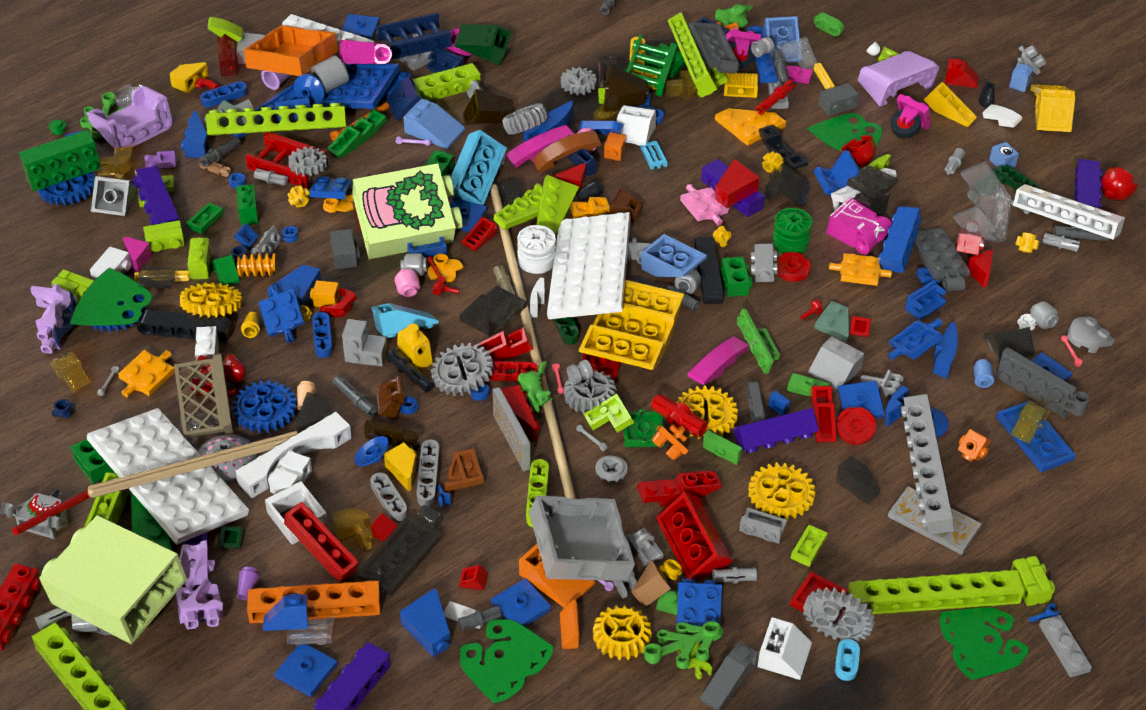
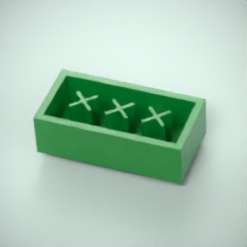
M88 130L19 152L26 180L33 192L101 169L95 142Z

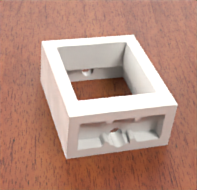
M301 481L265 499L268 515L291 545L299 542V540L284 525V519L280 513L299 504L301 501L314 512L321 522L328 526L327 513Z

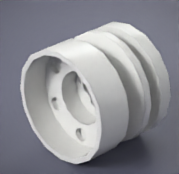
M532 225L522 229L517 237L518 265L524 271L533 274L549 271L553 268L556 254L554 232L540 225Z

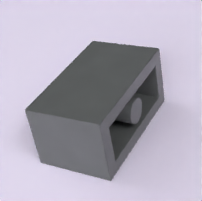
M847 83L820 91L818 104L830 116L857 108L859 94Z
M352 230L330 231L335 269L357 267V259H360L359 249L355 248L357 246V238L352 235Z

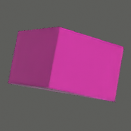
M123 237L125 251L129 252L132 267L135 273L140 272L152 257L150 245L148 242Z

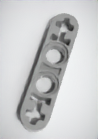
M426 440L421 445L417 503L422 507L432 506L436 499L440 451L439 444L435 440ZM430 448H432V455H428ZM430 462L434 464L431 468L424 467L425 463ZM425 478H430L433 480L431 483L428 484L422 482V480ZM425 491H428V497H427V498H424V496H425Z

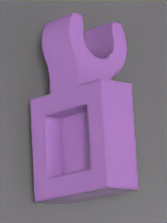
M174 151L157 152V155H145L146 167L158 165V168L176 167Z

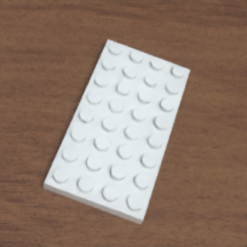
M630 212L564 219L558 228L556 254L547 309L548 319L623 311L631 221Z
M159 408L87 433V440L119 478L201 456ZM211 466L129 488L176 544L245 517L249 511Z

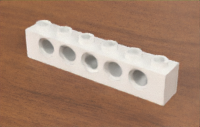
M1026 184L1017 189L1013 206L1110 239H1115L1120 235L1125 217Z

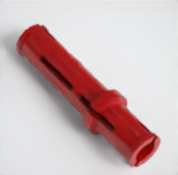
M787 80L781 87L778 86L769 97L755 107L756 112L762 109L758 114L763 115L780 99H784L787 93L795 88L794 83L788 86L793 81Z

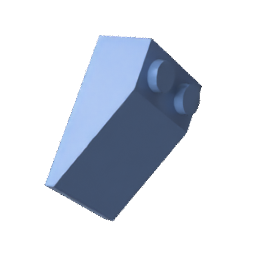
M797 16L765 18L763 25L765 36L771 38L774 43V50L770 53L773 63L772 54L776 50L783 52V58L786 60V63L802 62Z
M421 99L403 117L404 133L422 140L429 139L431 143L446 149L465 131V127L437 104L425 99Z
M663 234L641 252L642 270L656 277H685L703 262L707 255Z

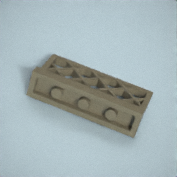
M221 354L213 355L212 359L174 364L183 436L187 438L224 431L225 434L233 433ZM211 365V371L206 376L199 372L202 366ZM189 369L192 373L185 379L180 376L179 370ZM196 374L203 378L198 386L190 382ZM207 381L214 385V388L209 393L201 389ZM186 385L195 389L189 397L182 393ZM198 392L206 396L200 404L192 399ZM209 399L216 403L212 411L204 407ZM189 402L197 406L192 414L184 410ZM200 410L208 414L203 421L195 417ZM211 417H214L219 421V426L210 427L206 423ZM191 420L199 424L196 430L187 431V425Z

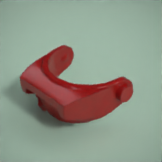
M339 288V294L344 298L334 305L321 306L320 312L327 313L329 317L346 316L352 309V302L357 300L356 294L350 290Z

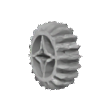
M541 103L526 106L504 117L502 120L503 127L507 134L511 135L524 132L546 121L548 115L546 108Z
M597 369L593 371V378L588 380L582 379L576 385L568 378L564 385L566 404H569L570 409L575 408L576 413L582 411L583 414L588 410L591 411L593 407H599L600 403L616 394L614 380H611L610 375L605 376L604 371L598 373Z

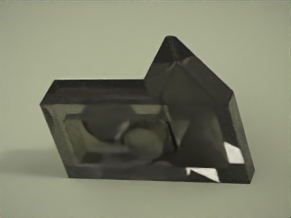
M519 179L497 182L499 193L506 205H512L515 199L523 197Z

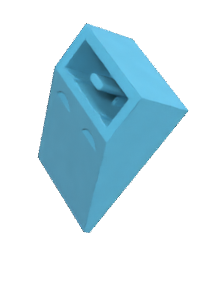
M392 303L372 307L375 327L387 338L397 336V333L407 328L409 324H417L419 328L428 329L434 327V324L439 323L430 313Z

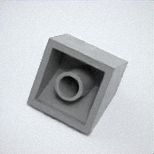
M95 176L91 212L127 216L135 200L136 188L134 182Z
M831 336L821 346L808 373L821 381L830 383V386L837 389L840 385H847L861 370L864 353Z

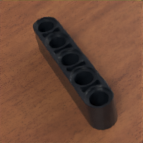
M713 236L695 237L694 249L707 255V258L697 266L698 273L701 276L700 287L703 304H722L723 289Z
M144 310L137 324V330L144 335L196 340L197 327L216 326L219 342H225L229 337L232 321L221 316L207 317V315L200 317V314Z

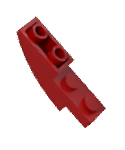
M711 470L678 473L676 479L639 482L637 489L643 503L658 502L660 507L669 506L683 492L700 498L720 489L722 484L716 471Z

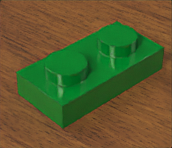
M210 202L207 203L186 222L187 228L200 234L204 233L224 214L223 208Z

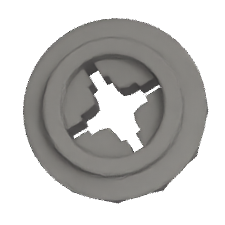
M605 456L596 463V475H599L601 480H607L608 483L610 481L617 483L619 479H624L628 466L618 456ZM608 468H609V469L615 468V472H614V471L608 472Z

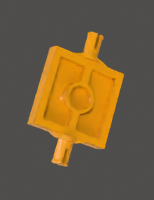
M844 253L841 264L831 262L829 264V270L840 271L841 281L877 286L880 276L891 278L892 270L881 269L879 258L873 256Z
M143 350L118 373L119 379L128 384L122 390L123 396L128 397L133 391L143 392L148 396L154 393L175 373L174 367L165 362L172 356L171 353L165 350L162 355L157 357Z

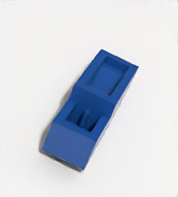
M951 322L942 336L943 339L937 343L934 353L936 361L933 373L946 379L951 372L958 344L957 328L954 322Z

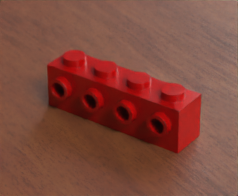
M302 501L285 514L284 525L338 583H343L356 572L359 563L357 558L343 546L342 542L329 531L328 527Z
M14 563L0 587V650L2 651L7 643L12 640L13 632L17 625L21 624L26 609L31 606L34 595L42 587L39 579L40 573L37 568Z

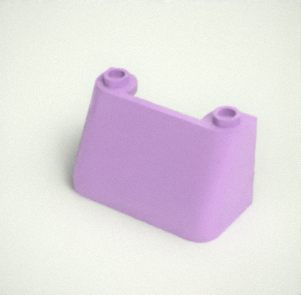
M904 51L894 57L863 67L860 70L858 82L881 107L887 104L886 99L890 95L892 97L896 95L897 90L917 82L921 86L923 85L925 89L932 87L939 66L934 61L911 51Z
M141 86L132 93V105L107 117L104 111L97 108L87 112L89 122L115 150L124 152L167 131L172 126V117L166 96L146 86Z

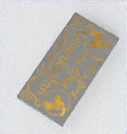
M501 388L493 389V416L522 470H529L530 441Z
M907 487L889 511L888 517L962 555L981 528V523L951 508L954 531L929 535L928 528L923 527L921 515L925 514L924 510L920 511L918 498H922L921 494L917 495L916 490Z

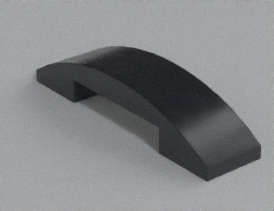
M774 125L759 129L760 137L770 153L773 151L782 156L784 162L781 164L782 166L794 170L808 165V161L800 153L795 154L783 142L782 133Z

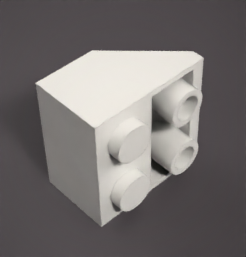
M623 105L618 113L617 122L624 125L622 134L626 135L627 143L646 146L656 128V110Z
M772 617L760 650L757 667L800 680L812 642L793 623Z

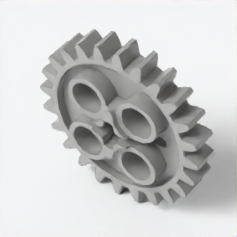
M461 343L460 347L454 345L452 350L446 348L447 353L440 352L441 358H435L437 363H432L433 369H431L433 382L436 388L439 387L440 392L445 391L446 395L452 392L453 396L460 392L461 396H463L466 391L471 394L472 389L479 391V385L485 386L483 381H490L489 376L493 375L492 370L494 366L489 351H485L484 347L479 348L478 344L472 347L471 343L464 346ZM458 358H461L467 380L463 379Z
M826 587L824 592L821 589H817V592L812 591L811 595L807 596L803 607V615L807 616L806 621L812 622L810 626L818 627L817 632L823 631L825 632V637L831 635L834 640L836 638H840L841 641L844 639H855L860 642L861 638L866 639L867 635L870 636L875 623L873 621L875 616L871 615L872 610L867 609L868 604H861V598L854 599L852 593L846 595L845 590L839 593L834 588L831 592ZM845 607L844 610L841 611L837 622L833 624V621L836 620L841 608Z

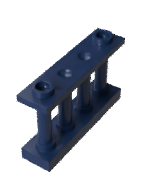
M438 12L376 26L378 41L386 39L388 42L386 45L392 51L390 60L434 51L436 47L441 49L451 47L450 31H440ZM431 29H432L433 32H434V33L426 34V35H425V33H424V31H426V30H431ZM417 33L418 36L410 38L408 34ZM402 36L403 40L399 41L393 40L394 37Z

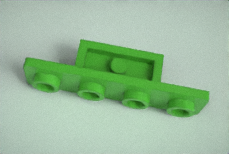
M742 309L737 318V325L740 327L763 373L768 374L773 360H778L780 353L767 329H757L748 311Z

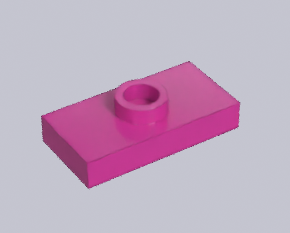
M786 65L789 80L804 84L810 83L813 70Z

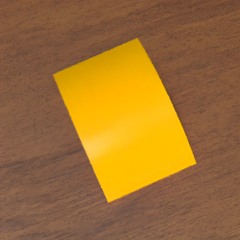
M625 280L623 311L598 314L593 325H590L579 348V352L654 370L662 360L672 337L684 294Z

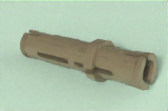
M499 265L495 266L493 273L497 279L496 283L501 288L510 309L513 307L514 309L518 308L520 302L511 285L509 275L506 274L502 265H500V268Z

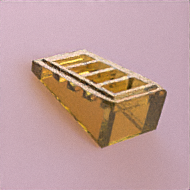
M603 104L594 112L593 121H613L621 109L604 112Z

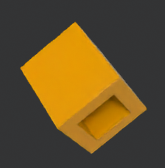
M316 281L314 288H311L310 298L313 299L314 307L331 306L338 303L340 296L338 283Z

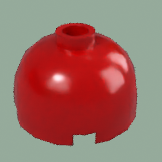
M870 135L861 136L862 140L859 141L854 139L841 148V154L847 150L851 153L857 166L865 167L869 165L876 154L875 143Z
M1110 167L1101 179V188L1105 197L1115 201L1128 199L1137 190V182L1134 185L1132 181L1134 177L1121 167L1116 169Z

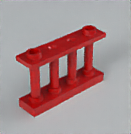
M266 132L264 134L265 148L257 157L246 154L247 169L256 171L257 168L266 171L272 170L277 174L287 176L288 183L309 188L308 174L302 176V173L296 175V171L292 172L289 164L283 166L279 163L285 156L292 155V151L297 152V148L303 150V147L309 149L310 145ZM319 148L320 152L324 151V155L327 157L326 164L328 165L327 151ZM270 151L278 153L272 161L264 159Z

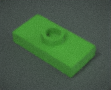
M793 373L787 391L810 397L812 386H830V383Z
M707 430L704 434L703 448L737 465L741 460L742 447Z

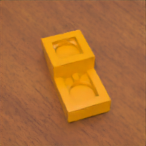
M589 197L588 202H572L570 205L574 219L599 216L608 213L610 207L605 197Z

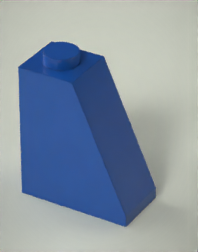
M302 265L275 284H278L280 293L294 289L300 306H307L311 300V288H314L316 281H321L320 269ZM269 287V288L267 289V291H268V298H270L271 296H273L272 290H271V288Z
M435 588L400 611L401 625L432 657L448 649L450 646V632Z

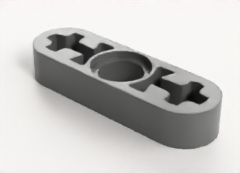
M758 381L747 382V398L752 423L765 420Z

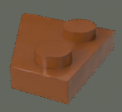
M474 448L454 452L452 465L448 472V479L445 482V491L448 492L484 484V478Z

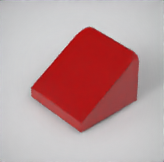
M852 316L850 335L869 337L871 319Z
M380 513L370 527L371 536L389 544L400 530V527L386 515Z
M481 564L463 568L459 586L461 588L485 590L488 572Z

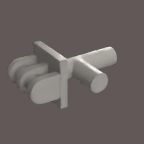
M888 370L884 379L861 375L860 381H877L878 389L881 386L885 396L888 397L900 388V382H903L904 378Z

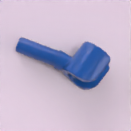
M440 484L437 485L439 507H443V504L451 506V494L445 493Z
M1051 603L1045 612L1028 619L1031 623L1040 619L1058 616L1060 611L1054 612L1056 604Z

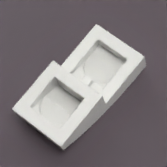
M991 104L983 111V118L998 120L999 126L1015 127L1022 120V116L998 105Z
M540 278L531 293V318L538 317V304H544V278Z

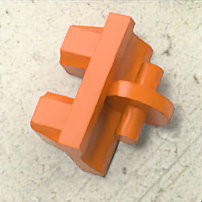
M672 424L669 427V430L673 432L672 435L663 426L659 425L655 429L657 432L651 441L659 448L668 441L671 446L665 454L672 460L688 452L677 440L679 438L684 442L687 439L683 434L685 431L684 426H680L677 429Z

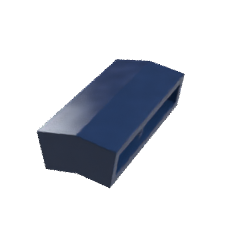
M584 148L566 156L576 166L585 163L587 176L597 173L595 158Z

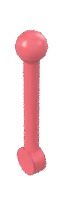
M1063 335L1061 341L1066 344L1073 356L1075 366L1080 367L1083 361L1075 354L1068 342L1067 336Z
M553 364L552 370L556 373L559 387L557 391L559 394H563L564 387H562L559 374L560 365Z

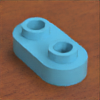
M852 639L840 641L837 648L835 674L838 678L845 681L854 679L858 671L860 646Z

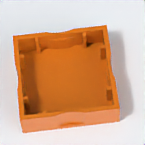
M280 25L265 37L244 49L247 68L295 76L311 71L312 66L338 52L336 33Z

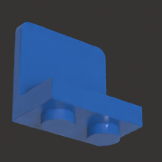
M845 150L831 170L817 166L814 173L824 193L831 196V193L852 184L858 177L860 169L851 153Z
M683 579L682 582H679L677 586V624L685 622L689 625L702 627L709 621H715L720 624L722 585H717V581L704 580V584L695 583L693 579Z

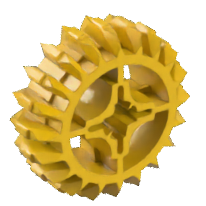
M615 605L614 610L608 607L606 613L601 612L599 617L596 618L595 625L593 626V640L596 642L597 649H602L603 655L609 653L610 659L617 656L619 661L622 657H626L629 661L631 655L637 658L639 653H644V647L650 644L652 637L651 625L648 622L647 616H642L641 610L635 612L634 606L631 609H627L626 605L622 608H618ZM634 628L638 631V636L634 634ZM607 629L610 631V637L605 632Z

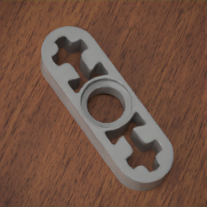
M385 473L374 474L370 479L371 489L391 520L396 522L403 521L407 517L406 503ZM387 494L394 495V498L386 500L383 497Z

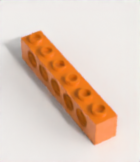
M379 581L248 589L247 613L249 623H263L264 615L284 596L295 593L307 594L309 619L380 615Z

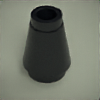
M992 82L985 83L978 98L979 104L982 107L988 108L991 104L995 103V84Z
M591 181L577 191L576 196L581 202L588 200L589 197H600L603 189L599 181Z

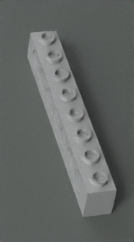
M928 395L904 397V406H901L902 417L907 418V421H904L905 433H910V436L906 437L908 448L912 447L913 449L909 453L911 463L916 465L912 469L914 479L918 478L919 481L915 482L917 495L921 494L922 498H918L920 511L924 510L925 514L921 515L923 527L928 528L929 535L954 531Z

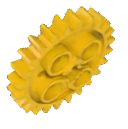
M205 282L204 285L197 284L196 287L191 285L190 288H185V291H181L180 307L183 310H187V313L193 312V315L200 314V317L207 315V317L211 315L218 317L219 314L225 316V313L232 314V311H237V308H240V305H242L241 293L235 287H229L228 284L222 286V283L215 285L214 282L211 284Z
M706 385L701 390L696 386V391L689 388L688 394L682 392V397H678L677 402H675L677 404L679 402L684 403L691 409L693 414L704 420V400H706L708 416L706 432L709 430L723 437L724 432L730 433V428H734L735 423H737V403H733V397L728 398V392L721 394L722 389L714 391V386L710 390L707 389Z
M776 462L775 467L768 464L767 469L760 467V472L755 471L749 483L748 496L751 497V503H756L755 509L762 508V512H769L770 515H777V517L784 516L786 520H788L789 515L796 519L797 513L803 516L804 510L809 511L810 506L813 505L815 485H812V479H807L808 473L801 474V468L794 470V465L788 468L786 463L780 467Z

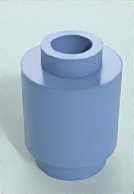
M986 359L978 360L973 367L975 384L981 388L990 387L994 383L993 366Z

